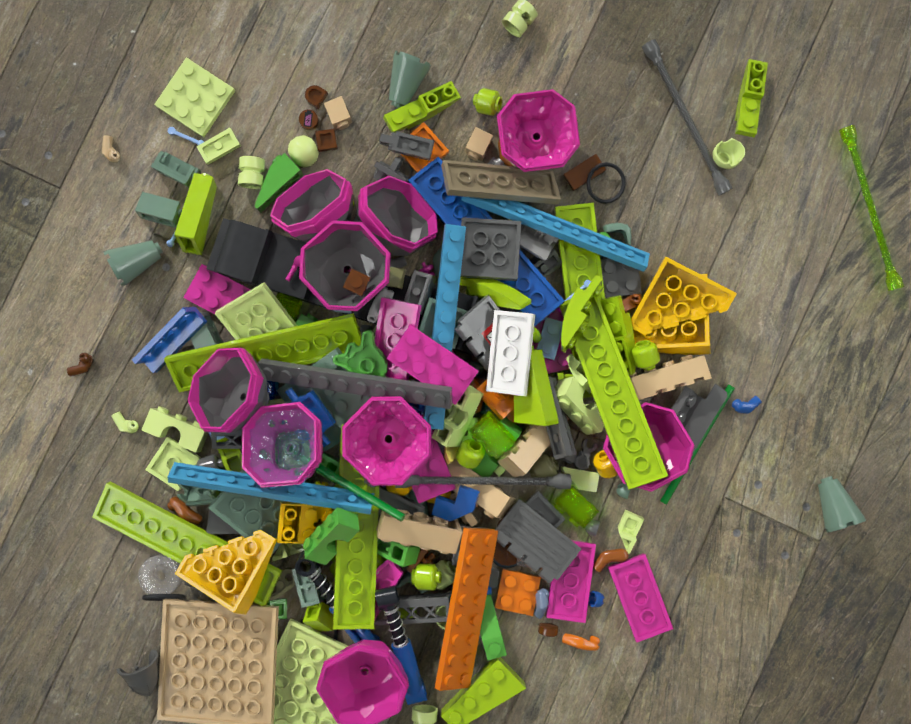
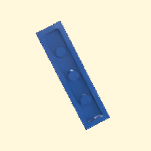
M183 307L132 361L135 364L145 363L152 373H157L166 364L164 358L167 355L176 354L208 321L196 307Z

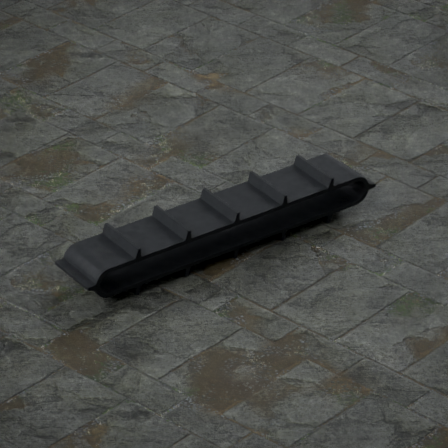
M223 218L206 268L207 270L255 286L265 282L273 292L326 308L300 280V267L297 266V270L290 281L286 280L295 257L300 256L301 248L306 243L274 233L268 229L265 230L240 221ZM405 275L402 289L388 287L387 290L394 292L392 299L404 301L412 278L411 276ZM436 284L431 295L433 299H436L438 285ZM459 292L457 307L468 312L481 299L477 296L473 297ZM377 294L360 310L352 311L355 318L369 322L367 316ZM497 306L500 311L518 312L510 308ZM420 315V318H419L418 327H419V324H420V321H421V318H422L421 315ZM459 336L456 347L453 350L474 356L465 344L470 338L463 341Z

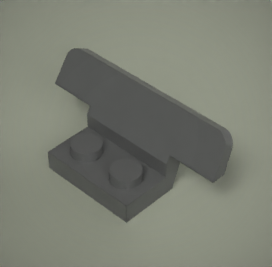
M714 384L706 399L698 396L692 389L685 386L672 408L695 445L693 453L727 398V392L717 384Z

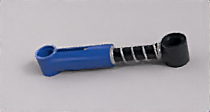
M302 551L295 564V570L300 576L308 577L311 582H314L317 586L316 589H319L322 593L321 596H324L327 603H330L329 610L333 614L334 588L332 587V582H328L327 576L321 573L319 563L305 559V552ZM303 561H308L311 565H305ZM344 629L354 643L362 640L381 641L379 636L373 634L370 629Z
M393 585L375 590L378 608L384 612L388 619L386 623H389V631L392 633L391 639L394 640L391 645L393 653L401 662L408 677L409 686L405 696L407 705L426 701L428 698L425 684L421 679L411 640L404 634L405 628L402 626V619H400L401 613L398 611L400 600L397 588Z

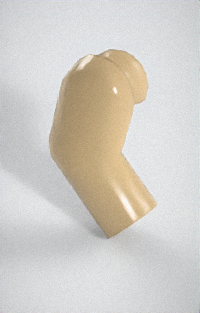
M104 135L102 154L110 162H118L120 154L112 147L113 137Z

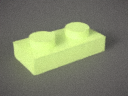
M231 128L197 146L207 165L241 147Z

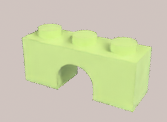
M574 376L559 380L555 391L560 408L586 435L602 432L604 425L595 402L584 405L583 394L585 388Z
M469 385L457 404L454 405L452 403L454 407L451 414L444 419L443 430L435 429L432 438L445 447H459L483 393Z
M161 406L150 408L141 429L142 431L161 438L166 437L168 430L174 426L180 431L181 435L178 446L195 453L202 451L209 433L204 432L197 421L191 423L187 421L186 416L181 414L174 416L169 413L170 410Z

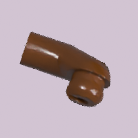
M86 352L79 355V364L67 368L68 375L72 377L88 372L93 362L92 356Z

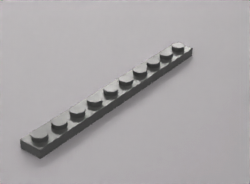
M261 359L258 362L267 381L369 397L401 396L408 403L450 409L452 406V387L268 359Z

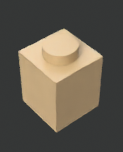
M342 96L325 102L324 105L334 129L343 130L349 127L352 120Z
M475 127L465 149V153L468 154L467 156L475 161H478V159L483 161L492 142L493 135Z

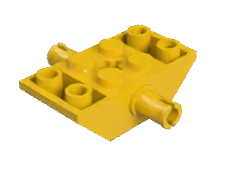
M320 481L315 482L317 485L328 486L327 482H322V484H320ZM288 501L281 502L277 543L304 544L305 539L309 538L315 529L335 509Z

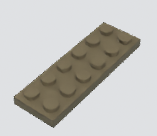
M443 160L441 165L447 195L556 205L561 200L552 170L523 172L518 167Z

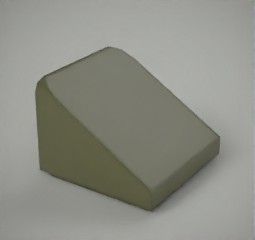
M390 267L389 284L386 287L402 289L406 269Z

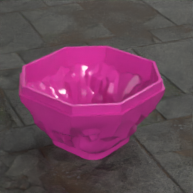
M553 89L514 94L497 115L502 156L523 172L562 168L580 146L576 108ZM533 136H537V137H539L540 139H539V140H535V139L533 138Z
M401 396L371 397L342 426V456L372 486L403 485L431 456V425ZM387 435L392 436V442H386L385 437Z

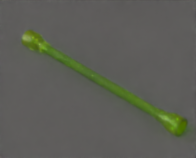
M855 125L844 127L839 130V133L852 156L864 200L867 203V210H869L870 219H872L876 238H878L877 242L880 245V252H882V259H884L883 262L886 266L885 283L887 289L891 291L904 287L902 277L896 271L895 266L892 265L893 263H891V256H889L890 253L889 249H887L885 237H883L881 223H879L880 220L877 216V211H875V204H873L874 201L873 197H871L865 171L862 169V162H860L861 159L857 150V131Z

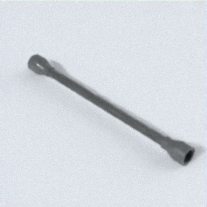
M656 39L647 42L642 46V49L654 66H657L662 79H664L663 81H665V85L671 96H673L674 102L679 111H681L680 113L690 133H692L691 135H693L692 137H694L693 139L698 148H700L699 150H701L700 152L706 163H708L707 165H709V170L712 172L711 176L713 177L714 188L718 196L730 191L733 188L729 180L716 167L710 152H708L709 150H707L708 148H706L707 146L702 137H700L701 135H699L700 133L694 122H692L693 120L682 98H680L681 96H679L680 94L674 83H672L673 81L662 62L660 47Z
M557 474L552 477L547 476L546 478H459L412 475L403 485H395V488H407L423 483H442L453 485H547L557 489H571L572 480L570 474Z

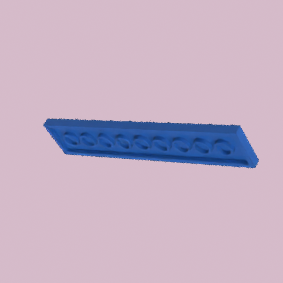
M439 157L435 158L408 180L444 224L461 226L462 217L493 219L485 209L462 201L463 196L447 195L441 166L443 161ZM519 250L518 280H498L531 299V304L519 311L521 313L535 314L534 327L565 302L521 250Z

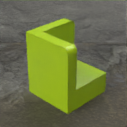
M323 602L307 606L303 623L319 632L332 631L333 614L329 610L330 607Z

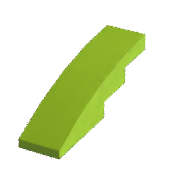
M460 277V285L468 286L470 294L484 297L489 295L497 306L521 310L531 304L530 298L498 280Z

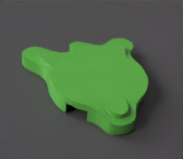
M366 330L362 333L360 346L350 342L344 354H337L333 357V363L345 368L348 372L386 377L388 362L384 353L376 346L374 333L371 330Z

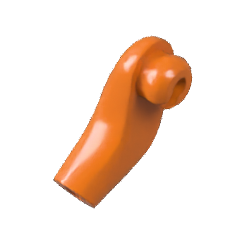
M565 633L562 638V643L578 649L596 651L600 648L598 646L600 639L595 636H591L588 641L580 636Z

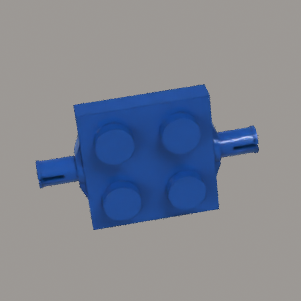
M292 387L285 391L292 401L291 403L301 402L321 421L322 444L324 447L330 444L331 441H329L324 432L327 428L334 425L336 421L314 390L299 397ZM309 430L294 431L303 444L314 439L313 434Z

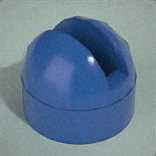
M591 591L588 601L589 606L601 607L604 604V595L598 591Z

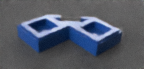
M461 484L456 501L440 495L436 497L432 515L452 521L475 510L480 491Z

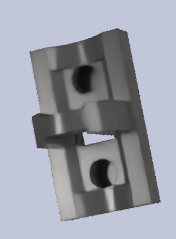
M399 156L394 159L391 166L383 161H376L374 165L376 170L373 178L376 180L385 178L387 175L407 183L410 177L398 171L403 162V159Z

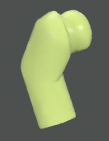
M120 411L111 416L121 432L134 433L139 428L136 421L125 420Z

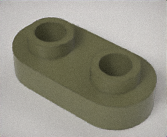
M288 567L282 570L275 586L277 591L272 592L269 600L278 599L296 585L291 570L293 568ZM291 574L293 579L288 580L286 575Z

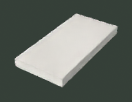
M494 310L486 391L527 396L535 314Z

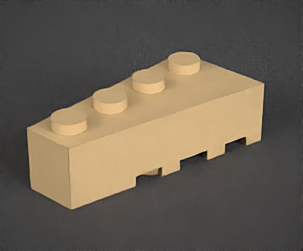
M692 354L681 357L680 362L674 363L671 360L662 363L663 367L644 370V373L637 375V372L629 375L638 400L657 395L660 392L664 393L674 390L679 386H688L698 380L712 378L705 356L692 357Z
M529 424L510 450L507 449L497 462L513 477H523L542 456L544 450L551 445L546 426Z
M457 459L449 465L447 464L452 477H482L471 469L461 466ZM456 484V489L452 491L458 494L460 484ZM464 484V486L480 491L476 507L480 505L485 509L483 513L492 519L494 517L503 518L516 500L511 495L508 496L503 493L504 491L493 484Z
M399 510L405 514L404 520L400 522L386 512H381L376 531L378 538L388 543L392 541L399 542L401 545L408 547L411 545L418 546L423 550H438L442 554H456L463 533L458 519L447 521L436 516L428 517L424 512H416L410 515L407 510Z

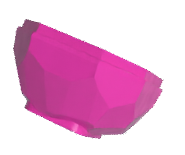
M645 402L641 404V408L668 474L666 478L637 487L652 492L688 472L695 445L674 410ZM606 435L603 449L623 484H626L608 435Z
M362 640L346 647L324 661L316 690L338 724H378L401 711L409 682L401 662L383 641Z

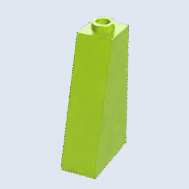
M194 173L174 234L183 252L201 256L217 188L214 178L206 173Z
M532 345L527 396L514 395V422L540 426L558 424L557 411L542 349H534Z

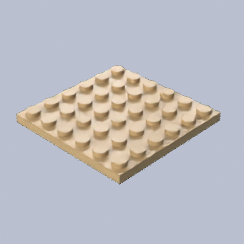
M164 599L157 720L197 724H274L279 606L252 604L245 615L233 613L218 602Z

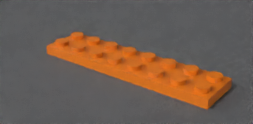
M463 528L435 689L439 691L469 688L471 685L498 530Z

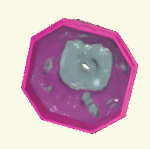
M301 402L260 407L242 428L243 470L261 488L303 484L307 478L312 477L323 459L321 421Z

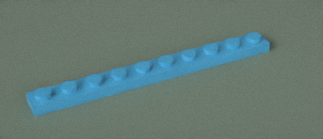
M462 197L464 202L507 219L521 221V224L637 270L644 272L648 266L650 253L518 201Z
M445 224L432 340L452 352L466 227ZM424 405L423 419L431 425V429L443 430L446 408Z
M174 462L167 477L168 483L332 509L339 507L347 511L371 514L373 506L348 489L311 483L261 488L247 473Z

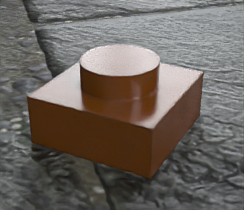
M351 269L343 288L363 297L371 277Z

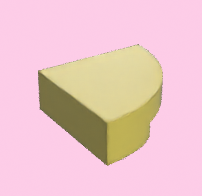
M444 446V459L448 465L456 460V453L459 447Z

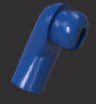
M754 396L748 402H741L740 399H736L732 402V407L737 413L748 414L757 408L762 401L757 396Z

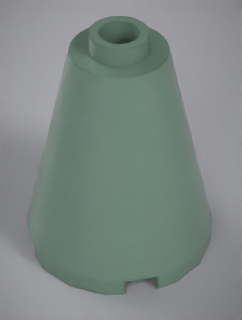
M395 51L389 91V100L392 101V106L400 108L409 104L430 70L431 64L425 62V64L420 63V58Z
M152 240L103 251L104 255L109 254L110 258L107 261L117 279H123L122 287L126 286L161 258L160 254L163 253L158 242L153 243Z
M832 476L821 479L818 489L824 526L827 533L866 521L865 516L838 479L833 480Z

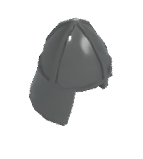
M156 650L150 651L148 666L141 668L135 666L133 673H126L121 668L116 669L117 673L125 680L133 692L141 696H150L155 690L159 679L158 652Z

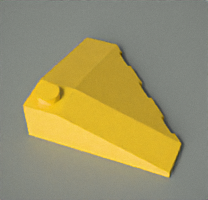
M665 256L631 318L632 327L634 330L647 335L652 333V330L662 327L664 329L679 325V322L689 319L694 321L707 317L706 314L716 311L722 313L729 309L737 293Z
M706 314L707 317L691 321L689 319L679 322V325L664 329L662 327L652 330V333L647 335L633 329L635 344L642 340H650V342L657 345L659 353L683 355L711 354L709 314Z
M262 530L253 532V536L247 538L240 536L229 540L228 544L222 547L215 545L203 549L202 554L196 556L194 554L186 555L175 575L233 613L246 615L257 596L277 539Z

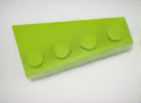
M501 657L492 659L471 679L469 688L461 689L441 709V717L448 724H468L525 690V682Z

